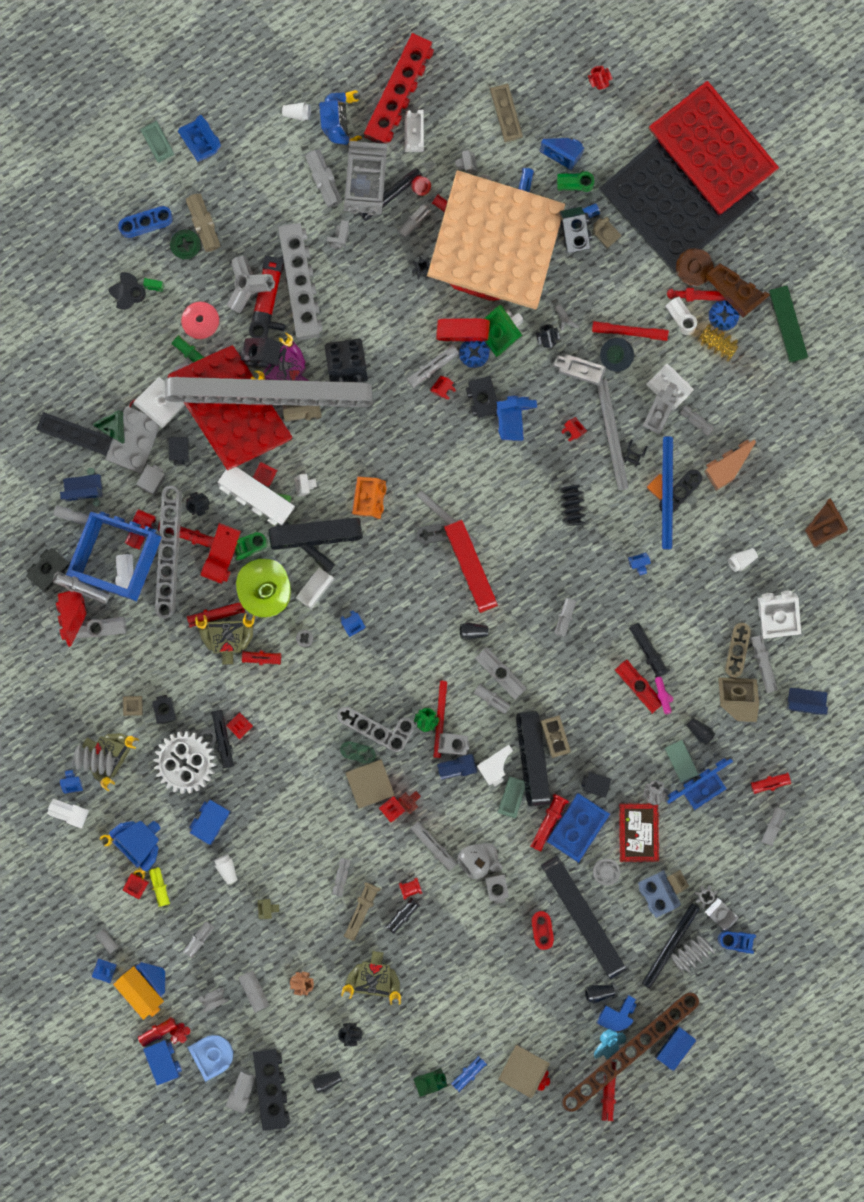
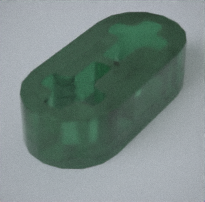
M347 741L340 747L341 755L350 760L370 764L376 758L375 750L366 745ZM348 744L352 745V749L357 750V754L350 753L346 755V751L343 748L348 747ZM370 750V754L373 757L368 758V761H366L364 756L359 755V751L366 752Z

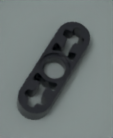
M689 470L673 487V498L679 501L678 504L675 501L673 502V512L702 482V474L698 470ZM696 474L698 482L693 481L689 485L692 489L689 490L688 486L683 484L682 481L684 480L687 483L690 480L689 475L693 476ZM678 487L684 488L686 491L685 496L677 497L675 489ZM662 500L659 502V506H658L661 513H662Z

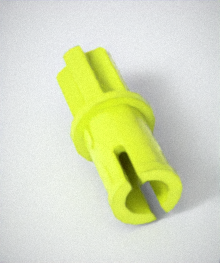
M157 867L149 870L153 884L152 891L154 890L158 907L170 904L166 891L167 884H164L160 868Z

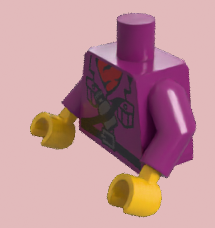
M285 333L288 337L286 341L279 338V341L284 345L280 350L277 365H269V368H266L264 372L255 371L258 373L259 378L251 377V379L309 381L302 376L306 371V361L302 351L295 344L291 335Z

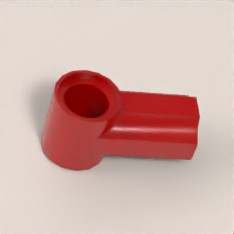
M138 509L132 522L140 524L142 529H145L146 526L153 528L151 525L155 523L156 516ZM129 532L124 543L140 550L145 537Z

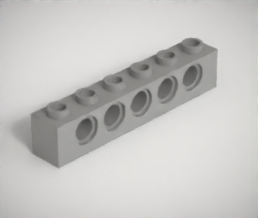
M301 223L278 226L297 341L320 337L319 332L323 331L321 320H317L316 313H320L318 302H314L313 295H316L315 283L311 284L310 276H313L312 265L307 263V258H310L309 246L305 247L304 240L307 239L306 228H302ZM293 241H297L300 243V246L293 249L290 247V244ZM299 259L303 261V264L300 267H295L293 262ZM304 278L306 283L299 286L296 284V280ZM302 296H307L309 301L306 304H301L299 299ZM307 314L312 316V320L308 323L302 321V317Z

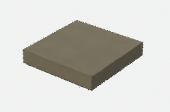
M382 759L346 772L358 809L395 796Z
M516 1045L498 1080L532 1098L550 1063Z

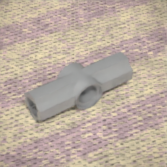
M320 149L309 152L305 155V158L312 171L316 187L320 190L327 208L339 205L342 202V198L335 185L336 182L331 169L326 165Z
M125 617L83 621L75 639L126 634ZM99 623L101 630L98 633H94L92 627Z
M487 647L475 658L514 700L527 689ZM504 669L506 677L498 678L495 674L496 670Z

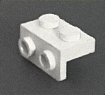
M665 364L646 385L657 395L661 389L665 391L670 382L676 384L677 387L673 394L677 397L672 408L674 411L694 389L675 369Z

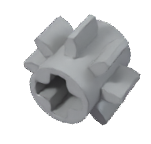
M652 781L650 784L646 783L643 797H647V801L651 804H660L661 801L665 802L668 788H664V784L660 781Z
M708 885L707 889L700 886L701 891L694 892L695 895H698L695 903L701 902V908L704 909L706 904L710 907L712 902L716 900L714 894L718 891L712 892L711 885ZM708 891L711 899L704 902L702 894H706Z

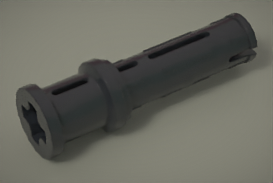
M638 622L631 626L629 630L645 654L647 665H650L655 673L654 677H661L670 672L671 670L665 666L661 659L662 655L656 652L640 623Z

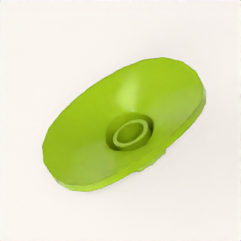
M257 559L247 563L238 573L236 580L237 595L244 609L250 614L257 617H271L279 614L286 608L291 596V585L286 570L279 562L272 559Z

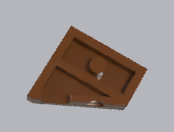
M831 498L826 501V504L805 530V534L813 548L848 532V528Z

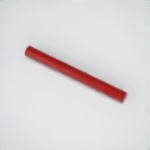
M440 681L437 708L439 721L435 731L433 758H441L438 748L440 734L443 733L447 681Z

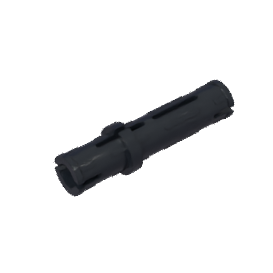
M223 710L212 711L211 714L219 746L217 751L220 752L222 768L234 767L231 753L233 748L229 743Z

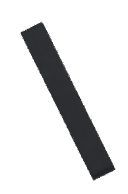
M556 855L541 865L543 871H545L546 876L556 889L557 894L576 922L577 927L596 955L602 968L606 971L609 979L612 980L625 972L627 969L559 857Z

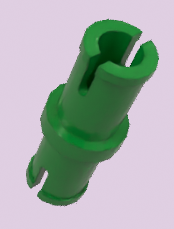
M180 335L171 343V345L184 354L183 357L189 358L193 363L204 358L194 345L188 344Z

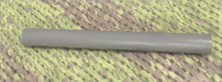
M422 490L417 494V497L447 524L456 522ZM468 532L474 546L478 541Z

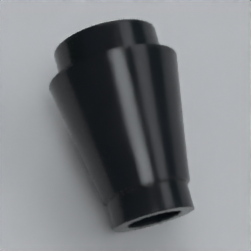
M471 622L460 624V638L465 639V641L488 637V625Z
M692 718L687 724V727L697 740L705 745L716 734L711 727L695 718Z
M589 985V987H585V996L588 1003L592 1002L595 1004L615 996L613 985Z
M338 1071L316 1075V1078L312 1079L317 1094L321 1092L324 1094L342 1082Z

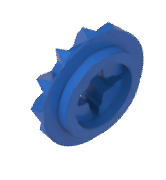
M719 301L711 307L709 320L716 329L727 331L735 327L739 320V313L728 301ZM724 308L726 314L732 315L726 318L725 323H723L722 316L718 315L723 312Z
M465 341L459 349L460 360L467 367H481L489 358V347L485 341ZM480 347L478 350L479 357L474 355L469 359L470 349L475 350Z

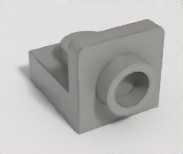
M341 220V225H337L335 237L338 238L327 237L326 242L330 245V248H346L350 227L349 221Z
M718 898L705 911L711 920L724 931H728L739 918Z

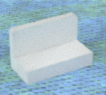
M318 568L296 596V599L312 609L334 581V577Z

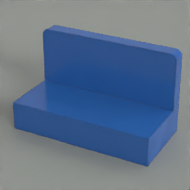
M677 1026L655 1058L674 1071L696 1042V1039Z

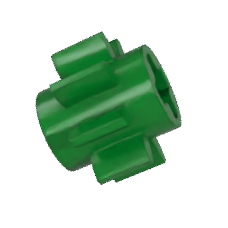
M430 708L419 710L414 718V722L417 723L416 727L423 732L434 730L439 721V718L436 717V712Z

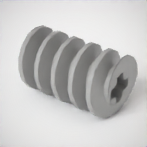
M78 745L74 752L72 768L76 763V769L80 770L83 766L84 771H88L91 767L93 773L99 769V774L102 775L106 770L107 776H110L115 757H112L111 751L104 756V750L102 749L97 754L96 748H93L92 752L89 753L88 746L85 747L84 751H81V745Z
M697 936L698 943L691 940V947L684 945L685 952L679 949V956L671 955L674 964L683 976V970L691 972L689 965L694 968L697 967L696 960L701 964L703 963L702 956L709 959V951L716 954L705 938Z

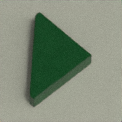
M117 410L93 423L94 427L122 444L125 443L122 411Z

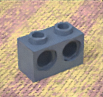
M664 870L638 883L640 893L646 898L649 911L654 914L655 918L681 905ZM651 882L655 883L656 890L651 887ZM660 899L665 902V907L660 905Z

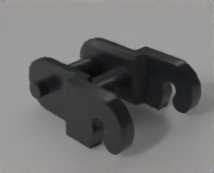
M631 439L626 450L628 454L623 459H625L624 463L628 461L637 467V465L640 466L639 460L641 457H644L648 446H645L642 454H637L630 449L633 442ZM629 454L637 456L638 460L629 458Z

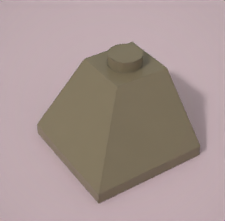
M719 677L720 706L737 721L757 722L759 710L757 679Z

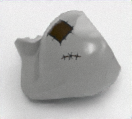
M489 843L469 845L460 851L457 858L459 866L470 879H480L487 875L488 871L499 872L503 868L498 860L496 847Z

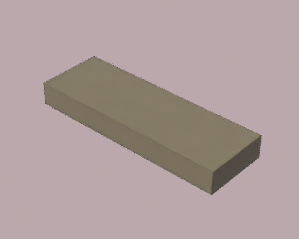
M508 83L490 88L504 142L523 138Z

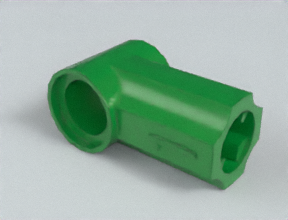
M590 172L557 174L558 191L589 192L594 187V176ZM588 178L591 183L584 186L581 184V180Z

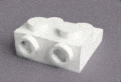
M783 591L781 595L774 596L773 593L762 594L761 598H758L763 639L801 634L799 598L796 593H793V591Z

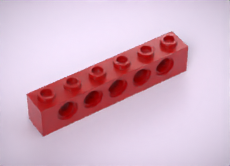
M414 33L411 34L364 131V138L380 144L391 142L394 136L392 130L394 126H399L402 119L400 114L403 109H407L410 103L408 97L411 92H415L418 86L416 80L418 76H423L426 69L424 64L433 55L434 49H432L431 41ZM417 54L421 59L414 61L411 59V56ZM405 71H411L413 75L411 77H405L403 73ZM401 87L405 90V92L403 94H397L395 90ZM394 104L397 106V109L390 111L387 109V106ZM387 121L389 125L383 128L379 126V123Z

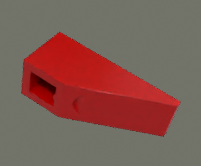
M75 591L59 593V602H56L58 614H61L58 616L59 625L62 627L60 635L62 640H66L68 647L72 646L87 615L83 595Z

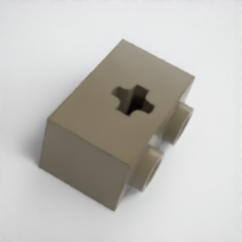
M560 715L540 721L551 759L571 753Z

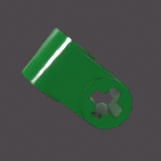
M260 532L239 538L235 548L236 561L264 550L268 544L267 538ZM262 537L263 544L258 547L255 546L254 539Z

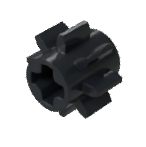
M419 256L418 262L413 261V265L416 268L412 270V273L418 274V280L421 277L428 280L427 274L430 266V257L425 260ZM426 265L427 270L420 271V266Z
M551 324L541 326L539 328L540 332H536L539 345L543 344L545 348L554 347L557 344L556 340H560L557 327L554 328Z
M194 492L186 499V508L192 515L197 514L201 516L206 514L205 511L209 509V499L204 493L198 494V492Z
M344 1023L343 1028L338 1032L340 1042L344 1043V1046L350 1047L358 1046L357 1041H360L363 1036L362 1030L357 1026V1023Z

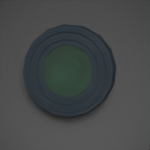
M617 337L609 339L601 348V362L610 371H624L630 367L634 360V349L625 339Z

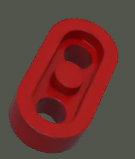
M538 911L534 913L531 919L534 942L539 949L547 950L554 943L551 918L548 913ZM539 917L545 919V922L541 925L537 922ZM543 936H546L548 939L545 944H542L540 941Z

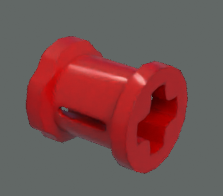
M417 877L414 878V881L405 884L399 883L404 900L414 894H423Z

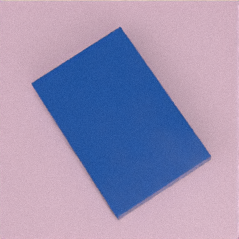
M577 793L546 842L579 863L610 814Z

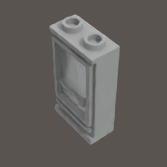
M349 141L344 211L353 214L358 212L369 215L382 214L387 144Z

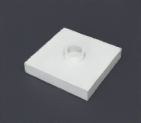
M160 377L134 401L135 406L162 428L185 406L184 402H169L165 400V381Z

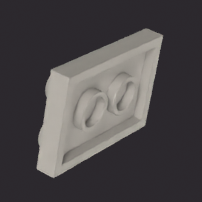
M126 406L123 412L125 443L122 444L113 438L105 460L142 474L160 426L146 414Z

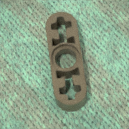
M745 623L737 624L732 631L725 672L731 678H737L743 672L751 633L750 627ZM744 627V631H747V634H744L741 640H745V644L734 642V638L739 639V633L736 630ZM735 645H740L743 648L742 655L736 656L733 654L732 649ZM731 657L742 659L741 663L737 662L736 668L739 669V672H735V674H732V671L729 670V667H732L734 664V660L730 661Z

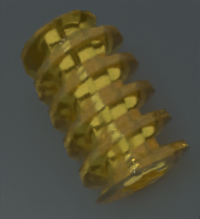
M709 323L698 341L702 339L701 346L708 343L707 350L715 347L714 354L721 351V358L728 355L727 362H729L739 347L737 346L738 339L731 342V335L724 338L725 331L717 334L718 327L711 330L712 323Z

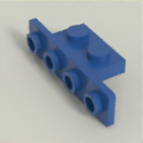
M724 758L716 763L717 768L710 771L708 768L699 774L701 778L697 781L692 779L683 785L685 789L678 792L676 789L667 795L669 798L665 801L667 805L684 794L693 810H696L727 788L717 775V772L732 763V759L726 760Z

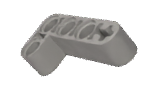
M342 707L337 713V718L341 724L396 753L401 752L405 748L415 728L414 722L410 718L400 719L394 731L349 707ZM349 711V715L352 718H355V715L359 716L355 720L354 726L350 725L352 723L351 720H342V712L346 713ZM360 720L368 722L366 730L358 729L357 724ZM405 721L412 725L411 730L408 732H403L400 728L401 724ZM378 729L385 731V737L381 740L376 739L374 736L375 731ZM395 738L402 741V746L399 749H394L391 746V742Z

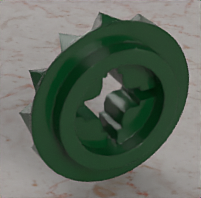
M180 230L171 238L170 247L176 257L182 260L191 259L198 254L201 248L200 239L191 230ZM182 238H184L187 243H191V245L188 246V252L185 250L184 247H180V245H183Z

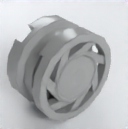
M601 859L593 867V877L601 885H613L620 877L619 865L612 859Z
M223 987L198 998L199 1002L205 1006L204 1012L229 1001L223 998L225 997Z

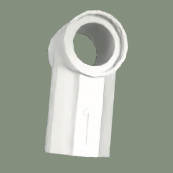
M680 297L671 300L665 307L679 326L680 331L684 335L693 334L697 326L696 318L691 315ZM689 321L693 324V327L685 328L683 323Z
M132 554L116 556V585L126 589L134 573Z
M52 799L47 814L62 819L70 825L83 828L89 810Z

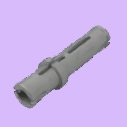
M451 345L428 364L420 366L417 372L406 378L410 386L414 389L426 378L430 379L434 372L458 356L459 353L456 348Z
M57 571L53 577V583L67 588L68 591L81 593L104 604L109 599V592L84 583L75 576L70 577Z
M762 635L752 637L750 639L755 652L754 658L757 659L766 693L777 691V684L768 657L769 651L766 650Z
M419 821L410 828L435 855L434 858L438 859L448 871L458 864L446 851L447 848L445 846L442 847Z

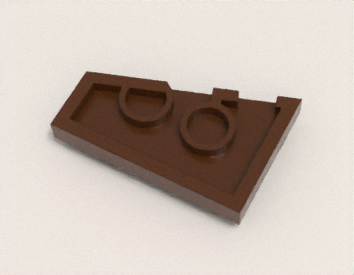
M721 263L705 276L743 318L770 296L769 293L765 291L763 293L755 288L756 285L753 283H747L742 280L737 273Z

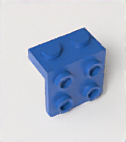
M509 396L507 400L497 402L498 431L501 440H524L522 410L537 408V400H529V397Z

